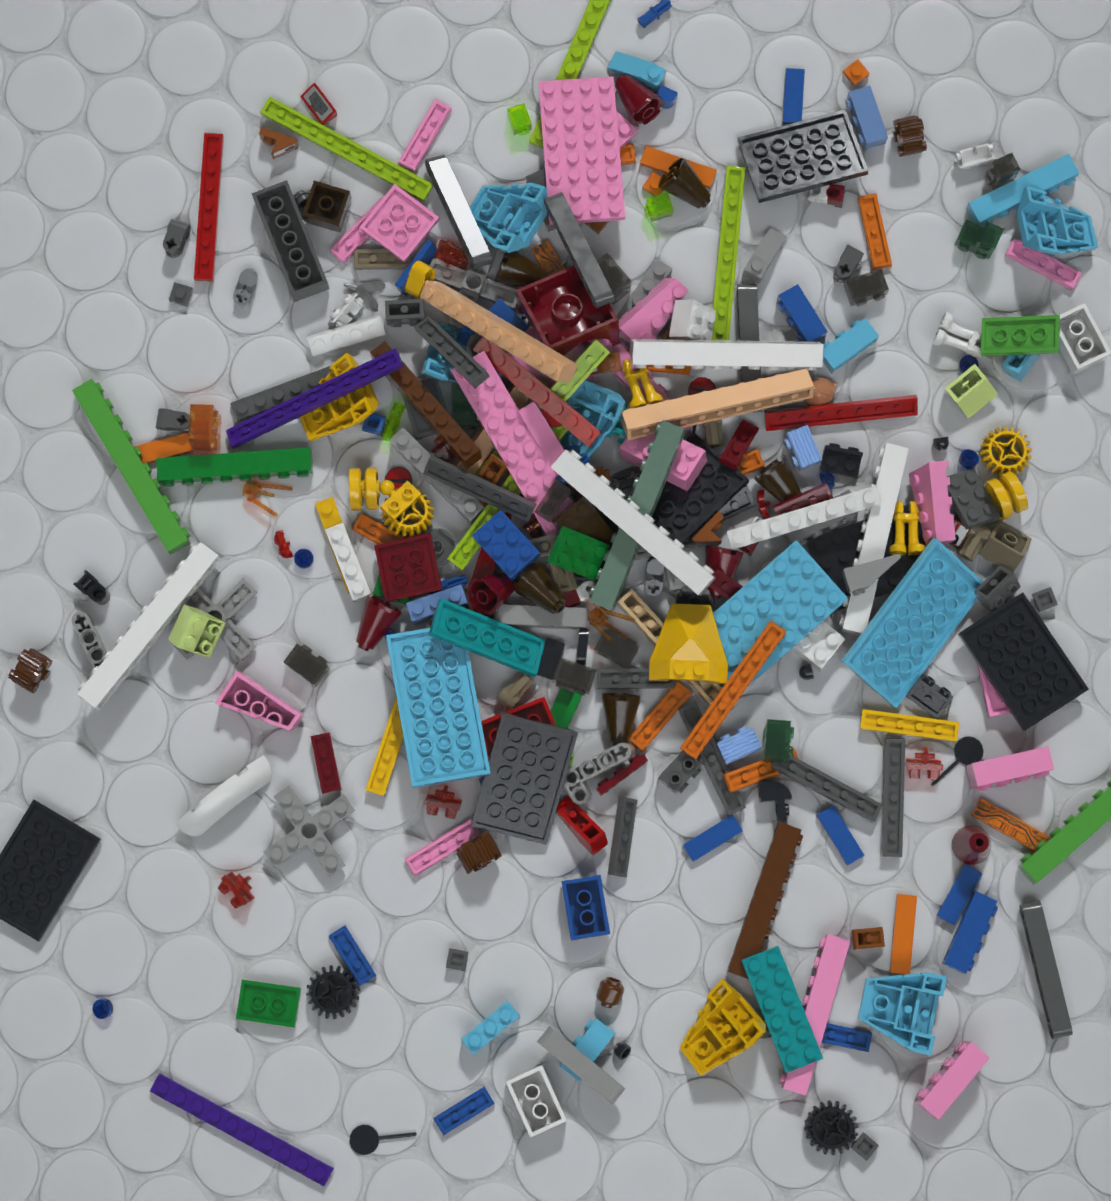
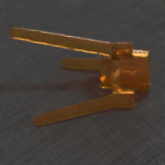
M247 481L243 488V496L248 497L247 501L256 504L275 517L278 516L276 512L255 498L258 499L261 494L274 497L273 493L264 491L262 488L293 490L292 487Z
M601 606L600 608L595 607L588 616L589 624L594 626L608 641H611V638L600 626H606L624 639L627 636L607 622L608 616L606 614L635 622V619L607 610Z

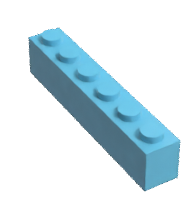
M1067 154L969 202L966 210L976 228L981 225L986 227L993 222V219L998 217L1002 219L1008 216L1009 212L1014 209L1018 211L1023 190L1026 186L1053 194L1059 190L1060 186H1069L1076 182L1079 171L1070 155Z

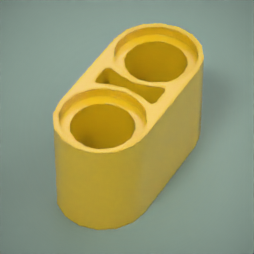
M416 261L411 267L405 285V292L416 299H421L419 297L426 280L434 281L436 270L422 261Z

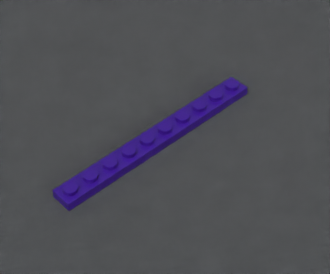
M395 348L227 429L226 433L230 446L235 449L403 368L398 350Z
M161 1073L158 1074L150 1089L151 1093L322 1186L326 1185L334 1170L332 1166Z

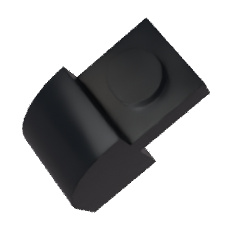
M778 781L758 782L759 803L775 801L777 821L786 820V815H789V805L785 804V800L792 799L789 789Z

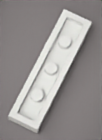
M378 315L307 336L312 356H316L386 334L381 317Z
M344 523L325 529L353 602L368 595L370 596V589Z

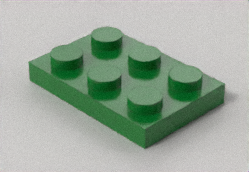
M562 526L546 562L595 580L610 545Z
M242 979L236 1019L295 1028L301 988Z

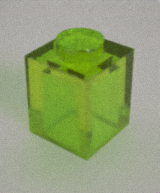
M525 103L507 108V116L513 134L521 136L529 133L532 130V123Z
M668 192L646 199V206H643L646 217H650L651 222L673 215L674 209Z

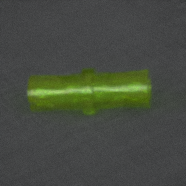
M394 402L392 411L385 420L387 423L380 437L381 439L389 442L394 436L397 427H400V419L406 406Z

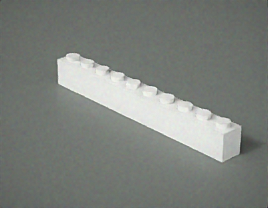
M630 339V363L635 365V368H646V365H654V368H665V365H673V368L684 369V365L692 366L693 369H703V366H711V369H722V366H730V369H741V366H749L748 369L759 370L760 366H766L769 370H779V367H786L787 370H798V367L816 370V367H822L824 344L820 342Z
M886 443L884 448L881 447L879 450L878 459H881L880 466L875 468L873 477H876L875 485L872 484L871 487L876 486L881 504L865 509V514H868L867 521H863L860 532L864 534L862 540H858L856 551H859L858 559L854 558L852 567L884 557L909 448ZM878 579L865 590V593L857 596L851 593L847 596L848 600L843 603V607H846L845 614H841L839 620L842 632L860 636L867 627Z
M565 450L551 468L697 595L701 596L716 578L712 575L714 571L706 564L704 566L697 562L699 558L690 551L688 554L684 551V545L677 539L673 541L669 538L668 535L670 533L665 528L655 526L653 524L655 520L650 515L640 513L638 511L640 507L632 500L630 502L625 500V494L621 490L611 488L609 486L611 482L606 477L596 475L594 473L596 469L588 462L586 464L581 462V456L577 452Z
M201 542L191 548L188 558L179 563L175 574L170 575L166 579L162 590H158L153 595V601L150 605H146L141 610V616L137 621L131 622L128 626V632L118 638L115 648L112 651H108L103 657L104 661L102 664L92 670L90 679L80 685L77 695L98 712L180 612L183 605L188 602L221 561L219 555Z

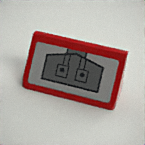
M313 83L300 96L320 124L325 125L338 116L337 111L316 83Z

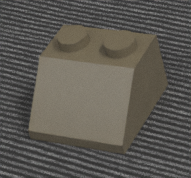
M998 519L979 555L983 556L987 561H992L998 566L1002 565L1009 571L1014 572L1023 559L1032 538Z

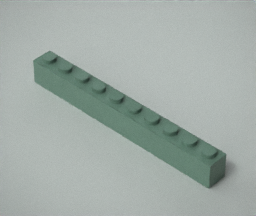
M664 420L661 424L658 423L654 434H656L654 442L651 441L647 450L649 453L648 458L643 460L640 471H642L640 478H636L633 484L634 493L627 499L628 502L632 500L640 507L638 510L643 515L647 513L651 517L687 431ZM620 527L618 532H614L611 543L613 545L611 550H607L603 561H605V565L597 573L596 587L593 586L589 593L591 603L611 611L615 610L640 548V544Z

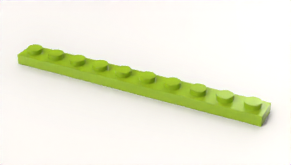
M611 0L589 1L556 80L578 78ZM540 114L529 144L543 149Z
M270 96L260 112L262 116L391 185H397L403 191L422 202H425L434 187L432 183Z
M726 167L713 310L716 311L711 340L729 341L746 167Z
M595 339L574 362L578 366L572 381L556 382L550 389L566 402L606 358L610 351ZM495 449L491 454H494L495 456L501 459L500 455ZM489 457L482 463L474 475H479Z
M563 425L554 428L550 427L558 441L568 431ZM510 474L501 487L520 495L521 491ZM488 504L447 560L463 571L480 548L472 535L499 512L500 509Z

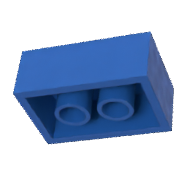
M502 510L497 512L472 535L477 544L511 581L515 580L527 566L534 563L541 556L540 552Z
M601 875L561 881L571 941L609 935L610 929Z

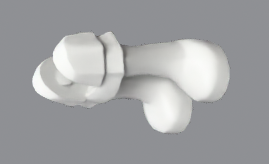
M946 311L932 344L935 346L945 344L963 350L966 354H971L973 357H984L981 356V348L975 346L976 343L981 345V334L953 322V315ZM946 332H950L955 335L961 336L967 339L968 341L964 342L962 340L954 338L948 335Z

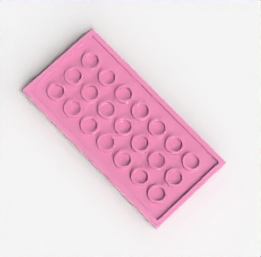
M614 77L538 82L547 198L562 192L578 223L625 220ZM549 216V225H554Z

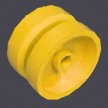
M377 467L366 469L365 480H363L360 468L349 469L351 511H361L364 498L368 510H379L380 481L378 480Z
M1012 471L1002 474L999 480L993 478L984 483L988 494L1001 515L1000 520L1003 521L1011 517L1013 511L1021 513L1028 509L1025 491L1019 479Z

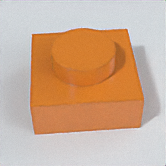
M858 59L843 70V74L854 87L870 74Z
M653 171L642 186V189L657 199L664 191L658 186L661 176Z

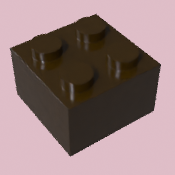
M314 180L302 214L304 222L340 233L352 199L350 191Z

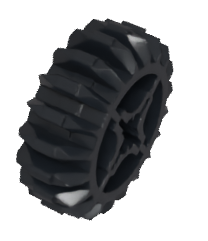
M330 965L329 972H327L325 967H322V975L318 971L315 972V975L318 977L317 980L313 977L310 978L314 985H307V988L312 989V992L306 993V996L313 997V999L308 1001V1004L315 1002L316 1005L312 1007V1010L315 1011L320 1008L318 1015L321 1016L323 1012H326V1019H329L330 1013H332L333 1019H337L338 1012L341 1017H345L343 1010L351 1013L352 1011L348 1006L356 1007V1003L352 1002V1000H359V996H355L354 992H360V988L354 989L353 985L358 984V981L351 982L354 974H350L347 977L348 969H344L343 973H341V966H337L336 971H334L333 965ZM330 976H339L346 981V984L336 986ZM325 979L326 990L317 996L318 986ZM331 986H334V989L342 988L336 993L335 998H332L333 995L324 997V995L331 991ZM349 989V997L342 1006L340 994ZM327 998L331 999L336 1009H329L323 1006L320 1001Z
M831 1100L827 1101V1107H825L823 1102H820V1110L818 1107L813 1106L816 1113L808 1112L812 1120L805 1119V1123L810 1124V1127H805L804 1131H811V1134L806 1135V1139L813 1138L810 1145L818 1144L816 1147L818 1152L824 1147L823 1154L827 1155L829 1149L831 1155H835V1149L842 1154V1146L849 1150L850 1147L847 1142L855 1143L850 1138L851 1135L858 1136V1133L852 1131V1129L859 1127L857 1124H852L857 1118L855 1116L849 1117L853 1113L851 1109L845 1112L847 1105L843 1104L839 1108V1101L835 1102L834 1107ZM828 1111L837 1112L830 1120H824L820 1117ZM842 1116L847 1123L846 1133L839 1128ZM816 1122L821 1124L824 1130L821 1139L816 1134ZM823 1122L831 1125L835 1123L834 1127H836V1130L840 1133H837L835 1131H830L828 1133V1128H826L827 1126L823 1124ZM833 1135L842 1138L836 1144H825Z

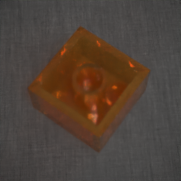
M190 404V445L194 450L217 451V445L221 443V435L218 434V426H221L219 411L216 410L214 405Z

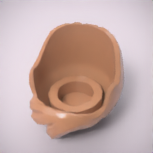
M818 377L812 379L814 385L813 398L805 399V404L808 406L828 404L835 395L837 383L833 382L831 378Z

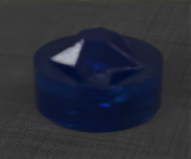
M971 355L964 356L958 365L960 372L964 373L974 364L978 367V360Z
M970 449L962 451L959 456L960 465L966 469L975 468L979 462L978 454Z
M827 470L819 473L822 484L827 483L829 489L835 486L833 474Z
M300 549L295 553L294 561L299 568L307 569L312 566L314 556L308 549Z
M102 998L94 1002L92 1010L97 1018L105 1019L113 1013V1005L110 1000Z

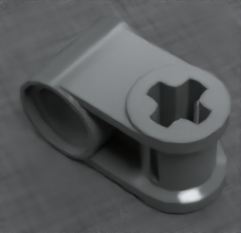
M174 219L170 220L163 240V248L169 257L177 258L182 254L191 231L190 224Z
M847 245L833 273L834 279L839 283L847 282L860 263L864 253Z
M159 408L155 428L165 431L189 432L194 428V420L186 412ZM186 419L188 422L182 425L181 421L183 422Z

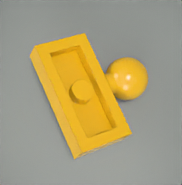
M384 480L379 485L380 492L383 495L390 496L380 506V509L393 522L421 496V493L409 481L405 482L397 491L394 490L395 486L389 480Z

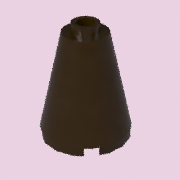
M684 158L676 160L668 168V174H663L658 186L662 190L698 209L701 207L705 208L711 201V194Z
M516 250L510 253L505 252L494 281L524 287L548 276L546 270Z
M784 455L781 456V461L776 459L760 471V477L755 475L753 478L779 502L802 493Z
M538 562L539 565L536 563L530 564L518 575L520 580L518 583L514 582V591L552 614L562 612L565 608L566 600L546 568L540 562Z
M602 693L608 740L612 742L613 746L619 743H628L640 704V696L628 693Z

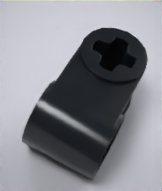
M87 570L84 571V575L77 582L73 583L75 587L98 605H105L110 600V592ZM104 591L103 597L96 599L97 592Z

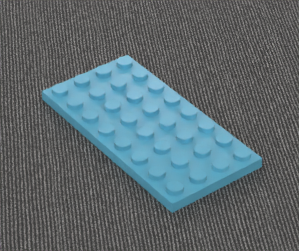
M932 538L841 662L892 707L897 708L978 598L974 591L983 581L938 539Z
M797 540L713 613L728 663L727 681L770 621L787 632L749 686L848 600V597Z
M430 628L386 635L412 788L491 774L469 652L429 636Z

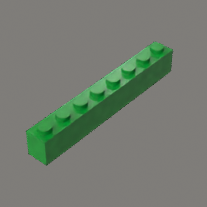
M310 447L156 458L157 481L163 484L164 487L175 486L174 483H182V485L188 486L193 485L194 482L212 484L213 481L220 480L221 483L232 482V479H240V481L245 482L251 481V478L269 480L271 479L270 477L278 476L279 479L290 478V475L308 477L309 474H313V459Z

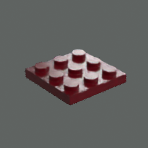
M431 533L374 545L386 603L443 590Z

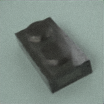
M555 480L534 510V513L550 523L572 490L558 480Z

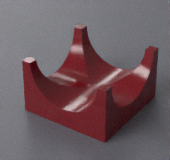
M574 265L516 290L520 318L522 320L527 318L538 340L561 355L565 356L576 346L594 339H607L611 342L612 346L620 344L619 319L610 304L597 309L594 307Z

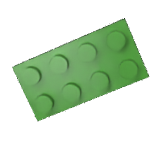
M1060 315L982 318L981 356L1059 354Z

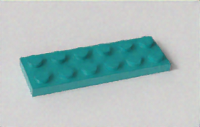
M442 598L438 600L429 636L532 677L537 675L546 641Z
M779 946L741 960L785 1073L823 1059Z

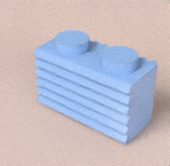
M808 425L786 433L784 444L787 450H791L793 455L791 461L795 468L798 467L799 471H802L822 462L821 455Z
M745 726L736 730V735L730 737L729 734L718 738L719 742L716 745L726 765L762 749L753 727L748 729Z

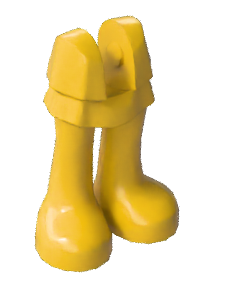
M629 359L623 360L622 372L625 373L624 378L627 380L632 393V400L628 408H637L647 404L663 402V397L655 391L650 381L649 370L647 368H637L638 371L633 372ZM639 379H641L646 394V401L642 395V392L637 381Z
M897 501L893 518L895 521V542L889 547V554L906 555L905 523H908V555H921L926 547L920 544L918 540L919 510L915 501H910L909 513H903V501Z

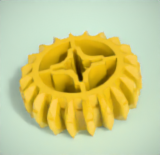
M1003 426L1001 430L996 427L994 432L989 431V437L985 436L983 438L985 443L980 445L984 449L980 451V455L986 456L981 461L988 462L985 468L989 469L991 466L993 468L992 474L999 471V477L1003 472L1012 471L1015 475L1018 474V471L1023 472L1024 467L1029 465L1027 460L1032 458L1030 454H1027L1032 452V448L1027 447L1031 442L1024 441L1027 435L1024 434L1021 437L1019 435L1021 430L1018 429L1015 433L1012 426L1009 428V431H1007L1006 426ZM999 438L1010 439L1008 443H1002L1000 441L998 443L995 440ZM1015 443L1019 446L1020 456L1014 449ZM1010 445L1008 454L1002 458L1004 449ZM991 447H993L994 451L998 454L997 461L994 459L992 455ZM1005 460L1017 462L1010 466L1002 465Z
M427 494L420 496L411 505V513L405 517V512L400 515V522L397 519L393 522L385 513H382V518L386 519L384 524H391L389 531L396 529L395 535L402 532L403 538L406 537V533L413 537L414 532L418 536L421 535V530L425 532L427 526H431V519L434 517V514L431 513L434 507L429 506L432 501L426 500ZM416 503L419 504L422 508L423 515H421L420 512L416 510ZM409 521H413L416 523L413 525H405Z

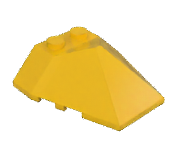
M346 353L331 365L329 374L318 383L321 385L360 365L349 353ZM370 383L301 416L300 420L308 440L314 441L361 423L374 413L379 402Z
M671 604L649 661V681L687 680L707 681V683L726 684L728 663L711 605Z
M723 978L709 992L706 997L708 999L706 1005L697 1014L699 1016L694 1027H690L680 1046V1050L700 1076L749 1049L766 1032V1024L750 1003Z

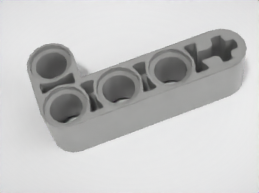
M76 612L72 617V624L94 669L102 664L104 661L103 657L107 651L91 617L84 612ZM80 618L85 619L83 622L85 627L88 629H84V627L81 624H79L81 622ZM94 634V641L86 643V637ZM101 651L103 654L102 658L95 661V653Z
M619 743L568 769L564 785L572 801L576 804L588 803L592 798V793L586 781L633 758L635 754L633 745L630 743ZM623 748H628L626 755L616 756L617 753L623 751ZM605 755L611 757V764L609 766H606L603 762ZM589 763L594 766V772L591 775L586 772V766ZM572 772L577 776V780L574 783L569 780V775ZM579 790L585 792V799L583 801L578 799L577 793Z

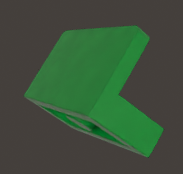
M564 688L560 689L550 710L556 726L568 729L582 699V695L576 692L572 693Z

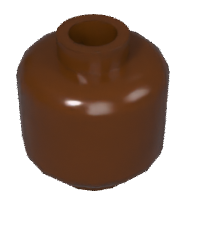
M607 977L600 981L596 998L601 1002V1006L612 1008V1006L621 1003L624 993L621 981L613 977Z

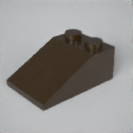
M579 495L551 521L559 531L562 526H565L609 545L613 544L611 539L614 533L584 496Z

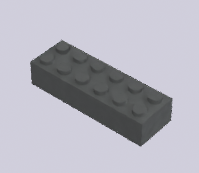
M286 180L251 193L294 302L330 289L288 181Z

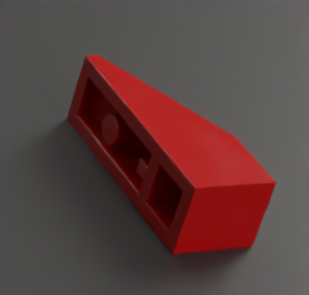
M569 796L558 803L557 815L593 856L608 845L605 832Z

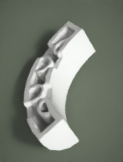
M263 755L247 765L239 774H234L204 797L192 811H188L176 823V826L189 836L203 835L232 808L270 782L272 771L266 757Z

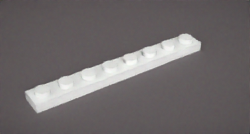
M872 486L726 532L731 549L734 550L880 505L881 501L876 486Z

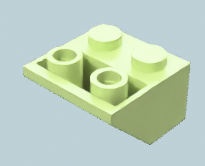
M976 364L944 388L968 419L999 395Z
M184 604L168 640L178 648L210 658L226 623L202 610Z

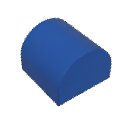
M663 85L660 86L658 96L661 97L664 103L660 107L664 109L673 107L677 101L678 93Z
M372 413L365 419L362 431L381 436L385 427L386 416Z

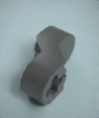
M252 268L243 270L239 276L233 294V299L238 305H246L252 298L258 280V274Z
M653 556L646 563L644 586L649 595L657 596L663 588L664 565Z

